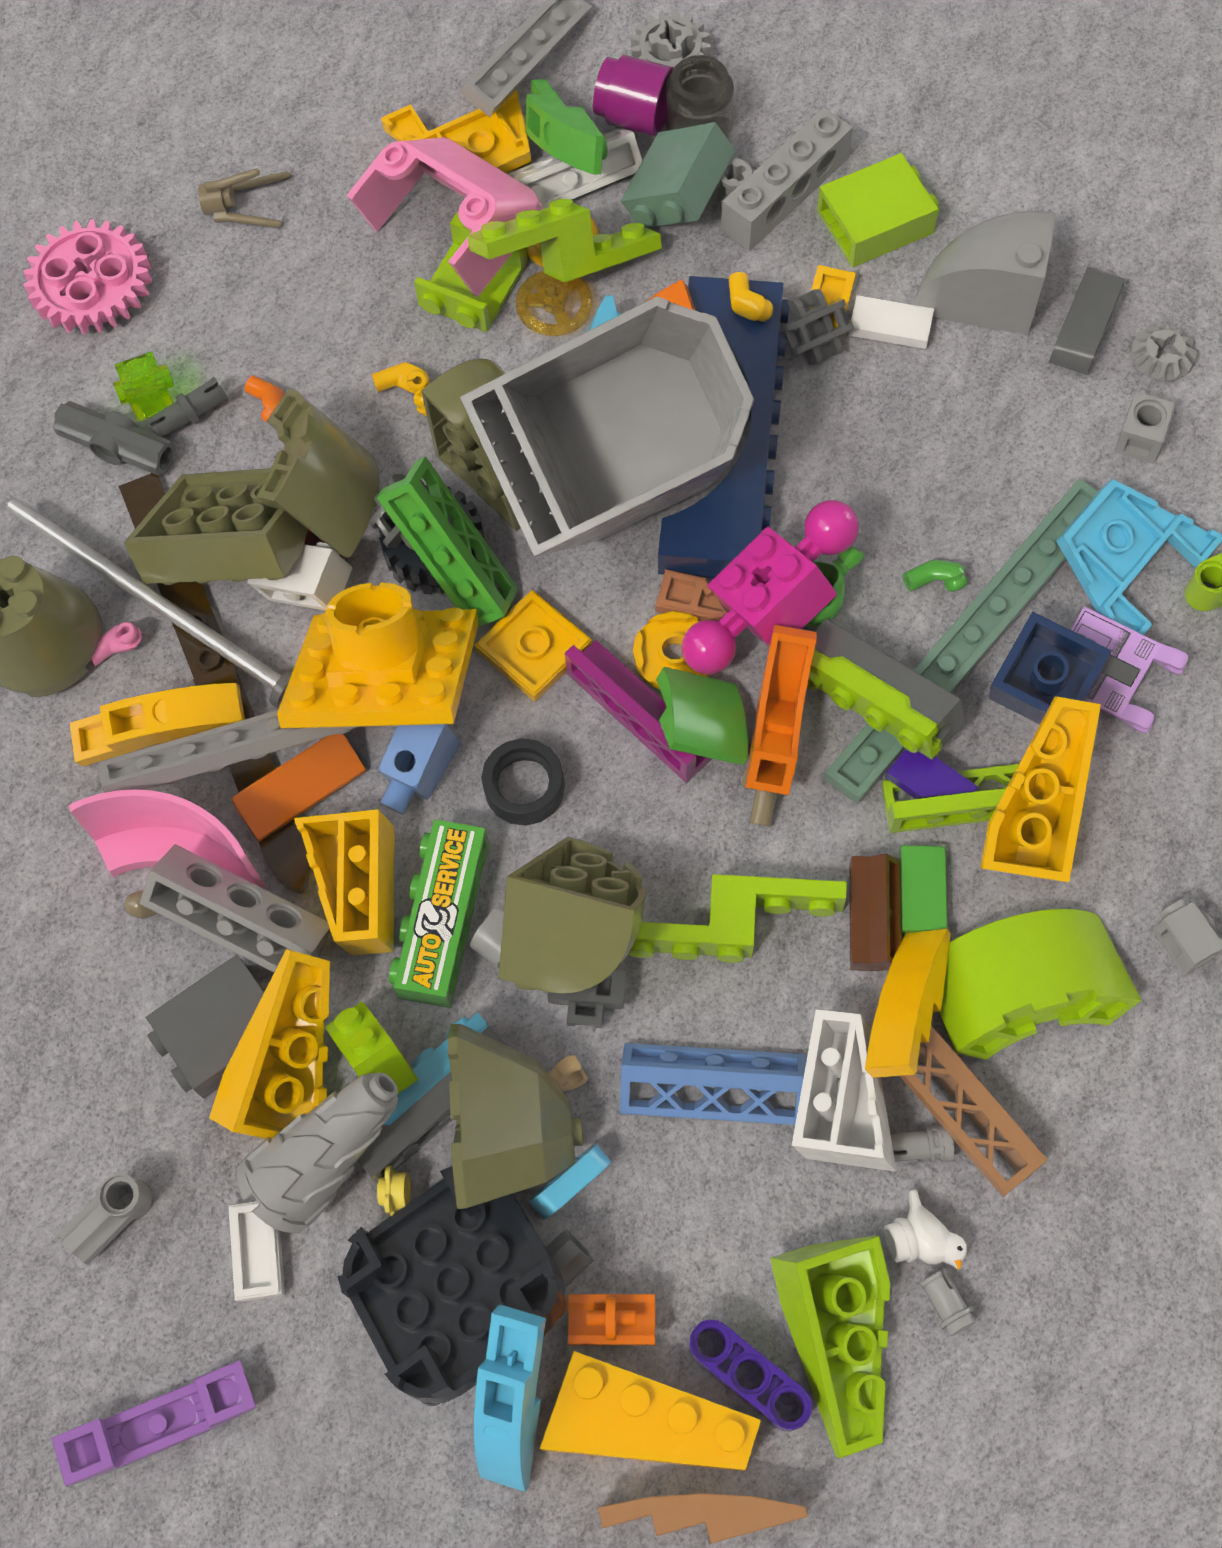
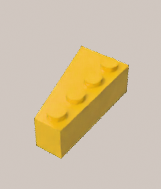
M574 1351L540 1449L559 1453L745 1471L761 1420Z

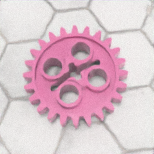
M90 219L87 228H82L80 223L75 221L73 231L68 232L66 228L60 226L61 236L58 238L47 234L46 238L49 242L47 247L36 244L35 248L39 257L31 256L27 258L31 268L23 272L28 281L24 283V287L34 310H37L42 320L49 319L53 328L62 324L66 332L70 333L78 325L82 335H85L89 325H94L98 333H101L104 322L108 321L111 326L117 327L115 317L119 315L129 320L131 317L127 309L129 307L138 309L142 307L137 296L144 297L149 295L145 284L152 283L149 270L152 268L142 243L138 244L135 234L127 235L122 225L113 230L110 222L106 220L101 228H97L94 219Z

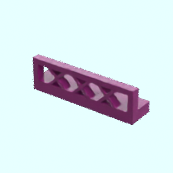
M597 640L583 652L572 645L564 653L567 675L686 784L712 760V758L669 748L659 722L660 717L667 708L665 702Z

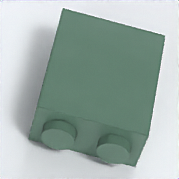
M716 122L658 132L623 195L621 203L631 214L632 219L636 223L644 224L646 228L698 221L736 150Z

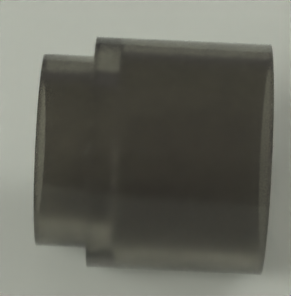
M694 55L681 60L674 67L667 79L665 88L667 131L716 122L726 138L729 136L733 123L734 84L726 67L719 60L706 55Z

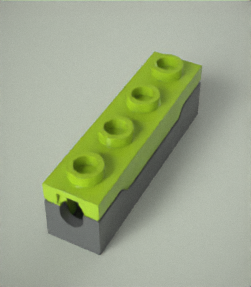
M825 619L814 631L817 632V640L807 687L811 690L820 689L828 694L832 701L845 711L852 709L860 714L873 729L879 732L885 730L892 734L908 751L912 753L919 751L928 758L933 759L941 750V747H944L965 724L962 702L957 696L828 619Z

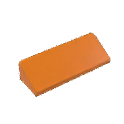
M333 734L324 737L234 795L231 800L236 813L256 840L260 842L364 774L366 769L345 735Z

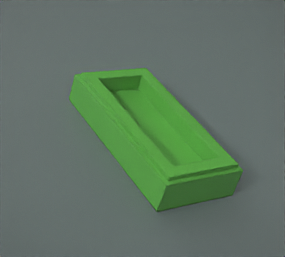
M901 845L899 850L901 869V934L947 929L945 847Z

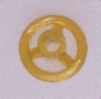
M544 270L529 277L521 285L516 296V311L522 323L530 330L546 336H561L575 331L586 322L593 306L590 288L581 277L564 283L545 274ZM537 287V292L532 294V290ZM576 289L581 297V307L578 313L572 319H569L565 311L566 301L569 295ZM528 307L544 308L546 312L553 314L557 324H546L536 320L530 314Z

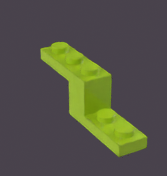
M571 199L552 201L549 208L540 211L526 210L516 214V219L507 222L493 221L485 223L481 226L480 231L467 234L469 250L489 260L540 243L544 273L564 283L662 249L661 234L644 227L642 223L626 224L622 226V231L611 235L598 234L593 236L590 209L573 203Z
M712 874L709 926L642 922L638 936L628 955L647 958L654 956V952L672 953V957L679 960H695L699 958V955L717 956V960L721 962H742L744 958H752L756 907H763L765 912L771 914H786L791 909L808 910V913L813 916H833L835 912H843L846 902L847 882Z

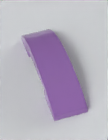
M239 1360L200 1376L189 1385L104 1420L98 1418L51 1439L64 1484L68 1487L162 1452L232 1421L257 1407L242 1362Z

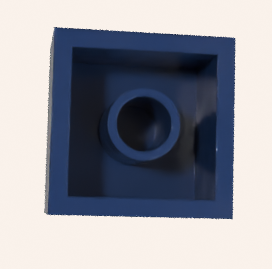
M1032 611L991 684L989 699L1040 725L1054 697L1087 701L1107 665L1112 650Z

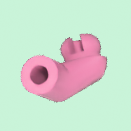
M122 622L102 635L90 662L96 667L112 654L136 649L142 640V632L132 622Z

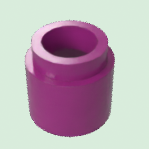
M622 55L619 59L607 57L601 65L593 95L594 114L605 117L609 125L656 137L658 132H662L670 111L675 87L674 67L628 55Z

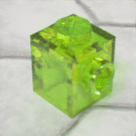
M152 351L114 364L120 379L113 382L118 398L122 405L130 404L138 422L152 417L173 403L168 389L175 387L169 369L166 364L158 365Z

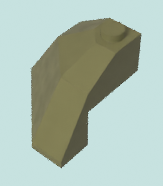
M460 1023L451 1024L448 1034V1056L452 1081H449L450 1117L451 1120H456L457 1123L454 1141L451 1143L457 1209L469 1208L546 1183L574 1164L575 1146L584 1145L581 1117L572 1118L571 1102L541 1063Z

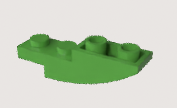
M546 79L531 80V94H527L525 132L540 148L562 162L593 175L601 174L602 160L607 158L608 153L605 135H602L594 121L590 119L582 107H566L559 98L558 93L553 90Z

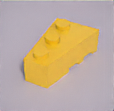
M379 809L294 818L308 853L306 857L309 866L313 869L320 890L318 894L334 942L351 956L394 952L395 826Z

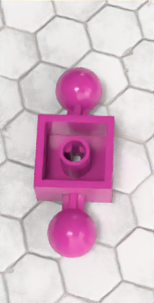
M837 500L820 502L809 511L804 523L805 538L795 547L767 526L707 585L727 609L728 613L719 621L703 620L697 622L686 631L682 640L681 650L687 665L701 674L719 673L725 670L733 661L736 652L735 637L745 628L769 648L774 625L802 629L837 595L831 584L813 562L821 554L837 555L843 553L856 541L859 533V521L850 506Z

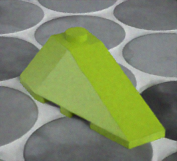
M873 1235L811 1244L770 1257L780 1305L835 1456L843 1458L883 1443L885 1381L881 1378L882 1347L887 1348L888 1331L883 1330L884 1303L890 1300V1280L880 1237Z

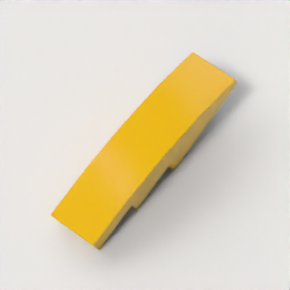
M948 929L905 934L885 979L872 1025L865 1063V1070L872 1078L916 1075L920 1043L929 1042L933 1012L941 1011L951 936Z

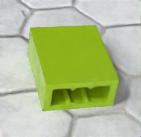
M902 153L820 186L817 205L818 214L852 268L934 234L937 216L940 213L936 197L932 193L927 192L921 183L917 168L914 165L910 166Z

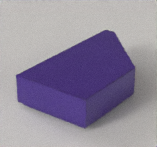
M907 749L894 762L885 778L914 799L977 792L978 786L937 757L930 759L919 751L912 753Z

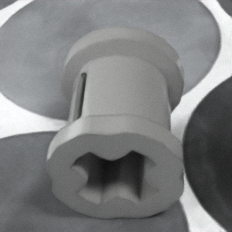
M731 159L719 181L721 185L717 195L720 206H722V201L752 174V168L745 160Z

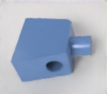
M446 724L397 726L379 766V772L390 782L380 801L381 805L403 815L413 794L426 800L431 797L461 743Z

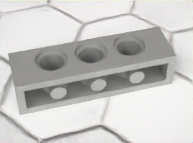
M823 107L722 201L721 231L745 249L751 251L849 158L853 127Z
M174 844L150 870L139 903L272 972H275L286 949L319 958L330 933L326 920L177 844Z

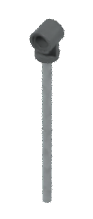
M13 498L9 501L6 510L13 516L271 688L270 704L279 709L293 669L286 671L281 676L19 499Z

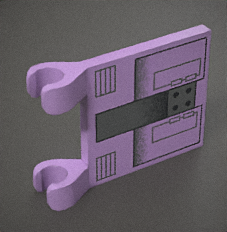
M1084 607L1071 631L1112 650L1107 665L1086 702L1101 704V711L1121 720L1143 734L1148 733L1153 725L1154 715L1144 708L1129 704L1153 661L1169 672L1180 675L1187 665L1188 655L1181 650L1156 642Z

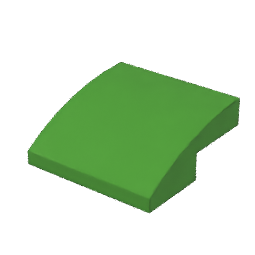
M663 667L656 680L667 708L660 717L659 722L669 748L744 765L748 759V736L744 707L737 685Z

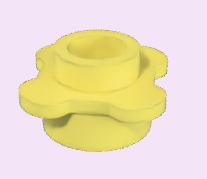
M387 1166L385 1177H379L377 1199L379 1206H384L385 1212L390 1213V1216L411 1202V1180L409 1172H398L393 1170L392 1166Z

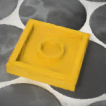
M531 590L474 644V647L479 655L530 699L536 702L567 672L564 653L572 645L583 652L592 644V639L535 591Z

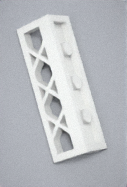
M617 128L603 134L607 140L608 153L607 158L602 160L601 174H590L568 165L553 156H549L510 172L508 175L532 189L541 201L543 210L549 208L552 201L559 199L572 200L636 173L642 163V158L634 132Z

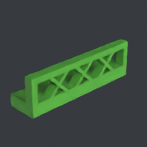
M425 456L417 460L407 476L383 488L377 496V500L456 608L477 609L478 627L504 617L519 588ZM421 478H423L425 483L428 485L429 493L421 483ZM447 514H448V515L450 516V518L452 519L453 526H452V525L450 524V522L448 521V516H447ZM471 548L474 550L476 554V559L472 555ZM494 580L496 581V583L498 584V586L501 588V590H502L501 594L499 593V591H498L497 588L495 587Z

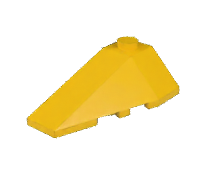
M286 949L223 1073L209 1119L232 1132L264 1139L270 1137L272 1139L299 1115L304 1113L307 1115L327 1098V1088L323 1087V1062L328 1061V1046L324 1045V1020L329 1016L330 961Z

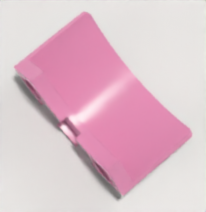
M117 790L83 798L68 806L71 814L95 841L109 872L114 877L134 869L154 867L174 844H177L263 889H267L241 845L227 827L202 807L186 799L151 790Z

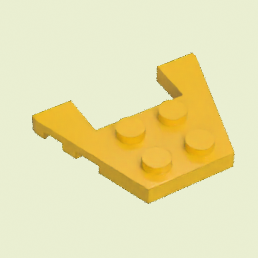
M518 89L491 117L487 116L480 109H476L431 131L426 129L411 104L381 117L384 131L397 141L448 138L504 173H508L531 162Z

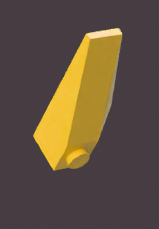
M1054 697L988 822L980 868L1063 882L1070 881L1101 704Z

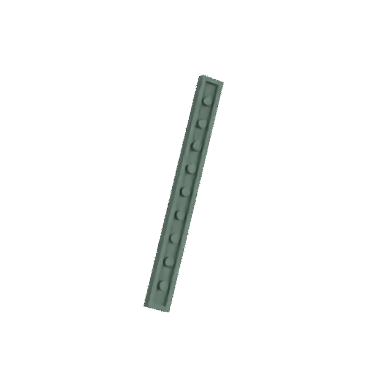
M1079 478L913 671L953 694L1067 560L1056 540L1095 496L1098 490ZM866 724L827 769L824 779L856 804H859L905 748L892 734L885 730L879 732Z

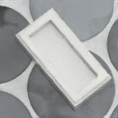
M856 295L851 318L854 329L849 331L848 336L926 349L934 308Z
M258 1201L228 1205L234 1297L237 1302L285 1295L280 1230L267 1225L252 1212L259 1205Z

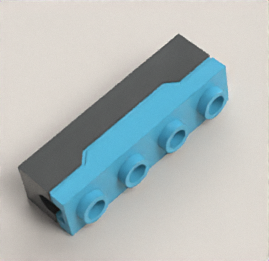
M478 1012L471 1019L463 1017L455 1023L467 1026L508 1046L488 1026V1023ZM448 1039L435 1050L433 1047H429L416 1057L412 1063V1071L418 1078V1081L397 1095L398 1104L396 1109L382 1126L381 1133L357 1160L377 1184L379 1177H385L387 1166H392L393 1170H397L452 1121L450 1117L449 1081H452L448 1056Z

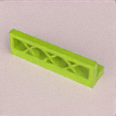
M1019 764L956 772L969 781L975 782L974 784L978 787L984 780L995 779L1007 788L1011 781L1008 777H1013ZM884 780L881 783L890 834L989 821L1006 788L895 802L893 792L903 790L889 780Z

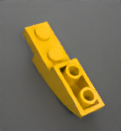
M237 683L191 686L144 694L101 705L100 714L70 723L74 760L77 764L84 767L159 743H166L245 720L240 687Z

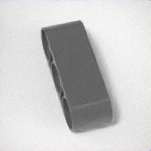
M1087 267L1049 360L1050 363L1085 375L1088 374L1125 282L1124 278Z

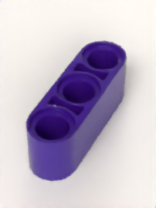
M708 1319L694 1327L690 1335L689 1344L692 1358L767 1422L781 1431L791 1432L801 1428L808 1421L812 1413V1402L809 1394L798 1383L724 1323ZM707 1331H715L720 1334L725 1343L724 1351L719 1356L713 1358L703 1355L697 1346V1340L701 1334ZM752 1362L762 1370L763 1382L758 1388L753 1390L745 1389L737 1382L736 1369L742 1363ZM792 1394L800 1401L802 1413L797 1421L786 1422L777 1415L775 1402L780 1395Z

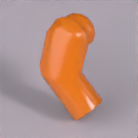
M251 375L245 384V392L262 401L264 409L261 411L260 416L266 422L285 393L281 388L255 375Z

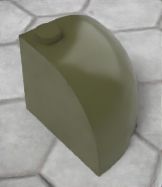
M483 358L472 359L447 370L421 390L435 455L515 531H518L521 527L460 399L461 396L506 374V372L492 360Z
M569 836L508 875L506 879L499 979L513 982L518 988L523 990H541L550 993L579 992L602 982L623 962L638 936L646 898V888L642 887V875L630 863H624L622 867L613 862V852Z

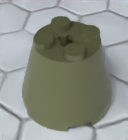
M12 555L0 559V686L14 692L28 694L30 697L48 696L63 691L76 683L88 671L85 667L91 660L98 641H100L103 635L100 613L87 594L72 582L29 564L18 556Z

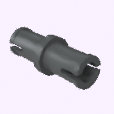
M212 377L211 380L184 396L182 393L175 397L176 402L146 419L157 436L165 438L190 421L192 424L200 421L198 416L222 401H226L228 397L222 387L218 385L215 377Z

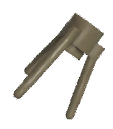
M255 168L220 180L200 184L198 195L201 209L204 215L213 214L215 223L230 221L280 228L282 226L280 220L229 213V208H235L236 205L234 192L289 179L290 173L285 171L257 177L260 175V170Z

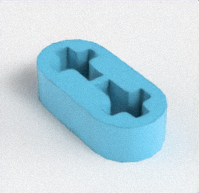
M595 1143L575 1159L574 1164L543 1186L529 1200V1203L543 1220L547 1219L597 1177L611 1163V1160Z

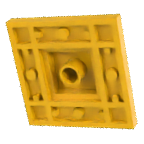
M380 582L378 586L372 583L359 584L341 591L330 600L325 613L313 615L277 712L280 728L454 724L479 625L477 609L452 607L445 610L420 611L413 608L410 593L405 588L393 583Z

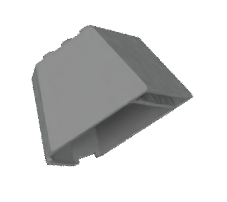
M657 296L460 397L534 556L600 541L710 487L733 460L754 402V397L717 318Z

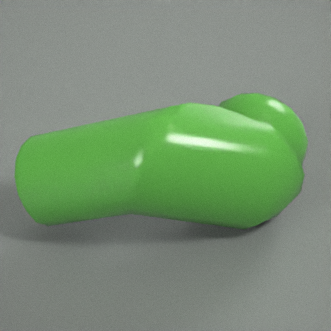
M935 559L902 574L903 581L911 592L933 581L943 580L945 588L948 591L954 592L964 588L968 582L967 577L964 575L966 569L959 562Z

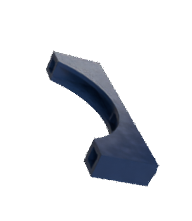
M689 276L688 290L695 310L717 318L754 397V402L749 413L750 427L744 448L729 474L707 496L692 506L662 518L658 549V574L664 575L666 569L714 579L767 526L770 527L772 506L763 505L764 495H773L775 471L767 470L768 459L776 460L778 435H770L771 424L779 425L781 401L773 400L774 390L782 391L784 366H776L777 356L785 357L787 338L783 332H779L780 323H788L789 318L787 301L790 299H782L784 283L748 280L749 290L762 295L765 300H769L773 305L772 316L767 321L761 322L744 318L732 310L728 279Z

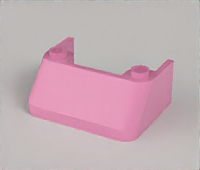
M444 137L396 141L387 145L346 195L369 225L377 232L424 173L465 198L459 207L458 215L464 227L470 230L471 233L480 231L481 226L488 222H507L516 219V214L519 212L542 210V203L532 189ZM466 238L448 262L471 293L478 297L513 252L489 260L470 251L468 239Z

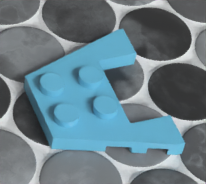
M1111 479L1101 487L1058 537L1056 542L1096 612L1144 635L1153 624L1122 595V592L1166 540L1189 563L1197 567L1221 543L1222 535L1212 529L1206 531L1194 525L1193 519L1181 513L1176 516L1158 507L1157 501Z

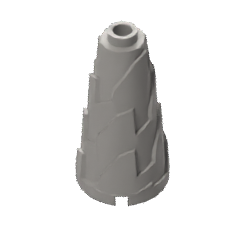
M384 1073L363 1074L339 1093L334 1091L307 1115L305 1113L299 1115L272 1139L268 1137L255 1147L240 1162L236 1175L238 1188L243 1200L245 1201L252 1194L259 1203L252 1212L267 1225L286 1233H300L306 1226L308 1228L337 1194L336 1190L355 1170L353 1165L381 1133L382 1126L396 1109L398 1104V1088L395 1082Z

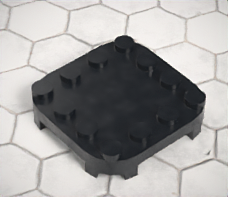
M452 1166L440 1171L444 1178L369 1232L360 1227L348 1239L352 1245L344 1259L343 1273L337 1276L342 1294L350 1298L388 1371L385 1373V1376L395 1388L427 1406L446 1403L463 1395L476 1385L478 1367L486 1359L491 1315L499 1304L546 1318L544 1336L557 1323L558 1319L566 1313L568 1308V1300L565 1296V1283L560 1269L514 1193L469 1208L457 1209Z

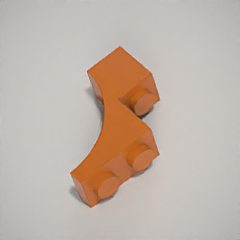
M780 625L773 626L757 699L756 725L747 762L746 788L789 795L798 758L802 713L817 632Z

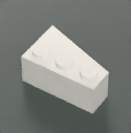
M816 1009L792 1146L802 1156L810 1160L897 1172L881 1077L872 1078L865 1070L872 1028L861 1014Z

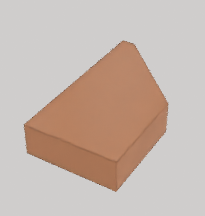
M665 569L655 604V612L666 613L676 611L689 613L697 617L699 622L703 620L719 621L728 613L707 586L709 583L706 578Z

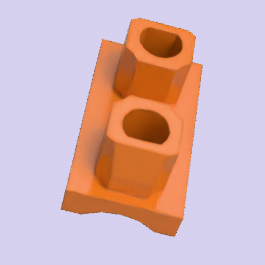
M568 1294V1346H655V1294Z

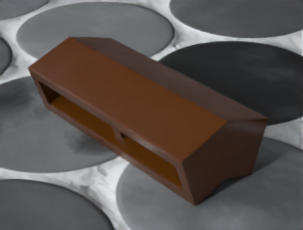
M887 853L875 856H851L849 864L851 971L889 970L902 942L900 860Z

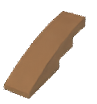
M706 1493L646 1497L598 1507L602 1528L651 1515L656 1536L705 1523L710 1544L808 1517L806 1507L755 1496Z

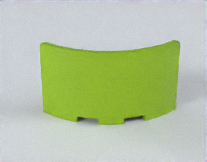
M1050 909L1004 918L974 929L952 940L949 944L942 1008L939 1013L956 1053L987 1060L1011 1044L1037 1034L1035 1026L1037 1024L1057 1019L1061 1027L1074 1024H1101L1109 1026L1142 1000L1097 914L1077 909Z

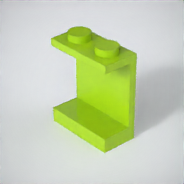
M456 212L450 222L453 243L430 281L417 277L414 281L418 305L433 315L441 314L454 319L466 328H477L488 332L529 262L527 247L514 251L477 297L471 293L448 262L466 240L467 234L471 233L470 230L464 227L459 219L458 212Z

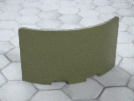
M288 389L266 421L277 430L278 439L285 444L284 450L276 454L270 473L256 497L268 507L285 510L340 555L350 557L364 535L376 505L374 497L379 491L380 484L378 464L369 451L304 396L295 390Z

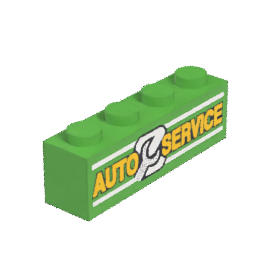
M434 819L431 833H424L420 845V858L424 859L421 874H414L410 886V899L414 900L411 915H404L400 927L399 939L404 944L400 958L394 957L389 973V983L394 984L393 988L399 999L451 1008L489 846L485 828Z

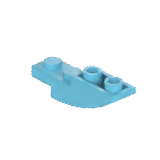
M499 1304L491 1315L486 1359L478 1367L474 1408L476 1464L480 1478L526 1492L530 1483L541 1399L535 1398L546 1318Z

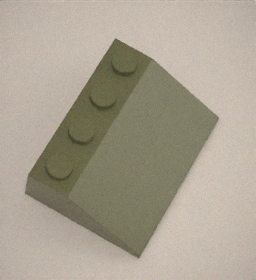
M271 468L182 474L124 541V544L144 584L163 583L164 585H171L177 582L194 581L208 583L217 580L240 582L246 579L261 578L278 580L284 578L290 572L291 567L302 554L308 529L285 510L268 507L256 497L266 481Z

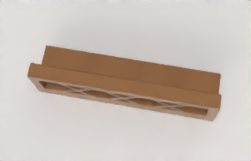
M931 1025L929 1042L920 1043L918 1058L924 1066L917 1065L916 1074L923 1075V1083L916 1075H903L900 1077L1000 1195L1005 1197L1021 1182L1037 1171L1048 1159ZM931 1076L937 1079L955 1100V1103L938 1101L930 1092ZM946 1110L954 1111V1119ZM962 1112L967 1114L985 1135L986 1139L970 1138L961 1129ZM978 1147L986 1148V1157ZM994 1149H997L1016 1172L1008 1181L993 1166Z

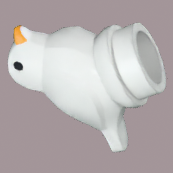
M917 1189L909 1190L910 1209L906 1219L896 1218L894 1223L884 1226L885 1240L891 1257L896 1263L905 1260L911 1263L919 1258L927 1264L936 1265L945 1262L956 1269H961L962 1261L967 1254L965 1240L958 1234L948 1231L941 1221L922 1206Z

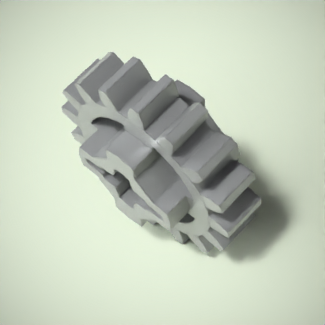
M674 10L672 17H666L663 11H659V19L654 20L650 16L645 17V26L637 24L635 27L636 35L631 36V56L674 67L675 81L678 85H682V77L684 76L692 80L696 79V69L704 71L706 69V60H710L709 32H704V23L702 21L693 24V15L690 13L684 18H680L678 10Z

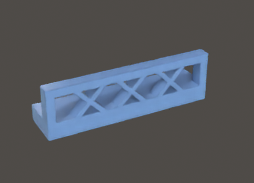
M624 1043L621 1065L620 1114L795 1125L807 1062L806 1054ZM631 1082L650 1083L659 1093L650 1100L630 1099ZM684 1085L696 1086L705 1096L696 1103H683L674 1093ZM730 1088L743 1089L751 1099L742 1106H729L720 1096ZM777 1091L796 1092L795 1110L775 1109L766 1099Z

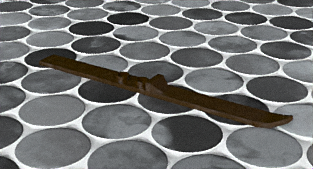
M153 473L118 486L135 529L165 495L158 475ZM197 581L177 582L171 585L157 583L160 594L222 635L202 583ZM172 622L192 672L195 686L237 683L240 687L245 719L255 717L235 665ZM270 753L259 759H248L228 765L238 792L276 769ZM293 819L258 843L265 861L276 879L293 893L301 894L308 887L311 867L306 857L308 853L302 835L298 831Z

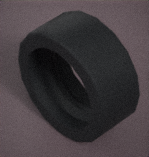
M520 738L507 741L491 752L483 766L481 780L487 804L496 816L510 824L527 826L542 822L554 814L563 800L565 781L560 759L550 747L537 740ZM523 760L537 762L542 765L548 774L549 784L545 794L535 802L526 804L511 803L500 793L498 780L504 768L512 763Z

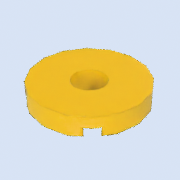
M670 611L654 616L648 620V624L642 630L640 628L634 640L633 659L637 672L647 684L660 690L656 678L663 667L705 677L709 676L708 674H701L691 669L683 657L680 659H670L663 653V650L668 645H682L686 631L692 625L699 622L697 617L689 613Z

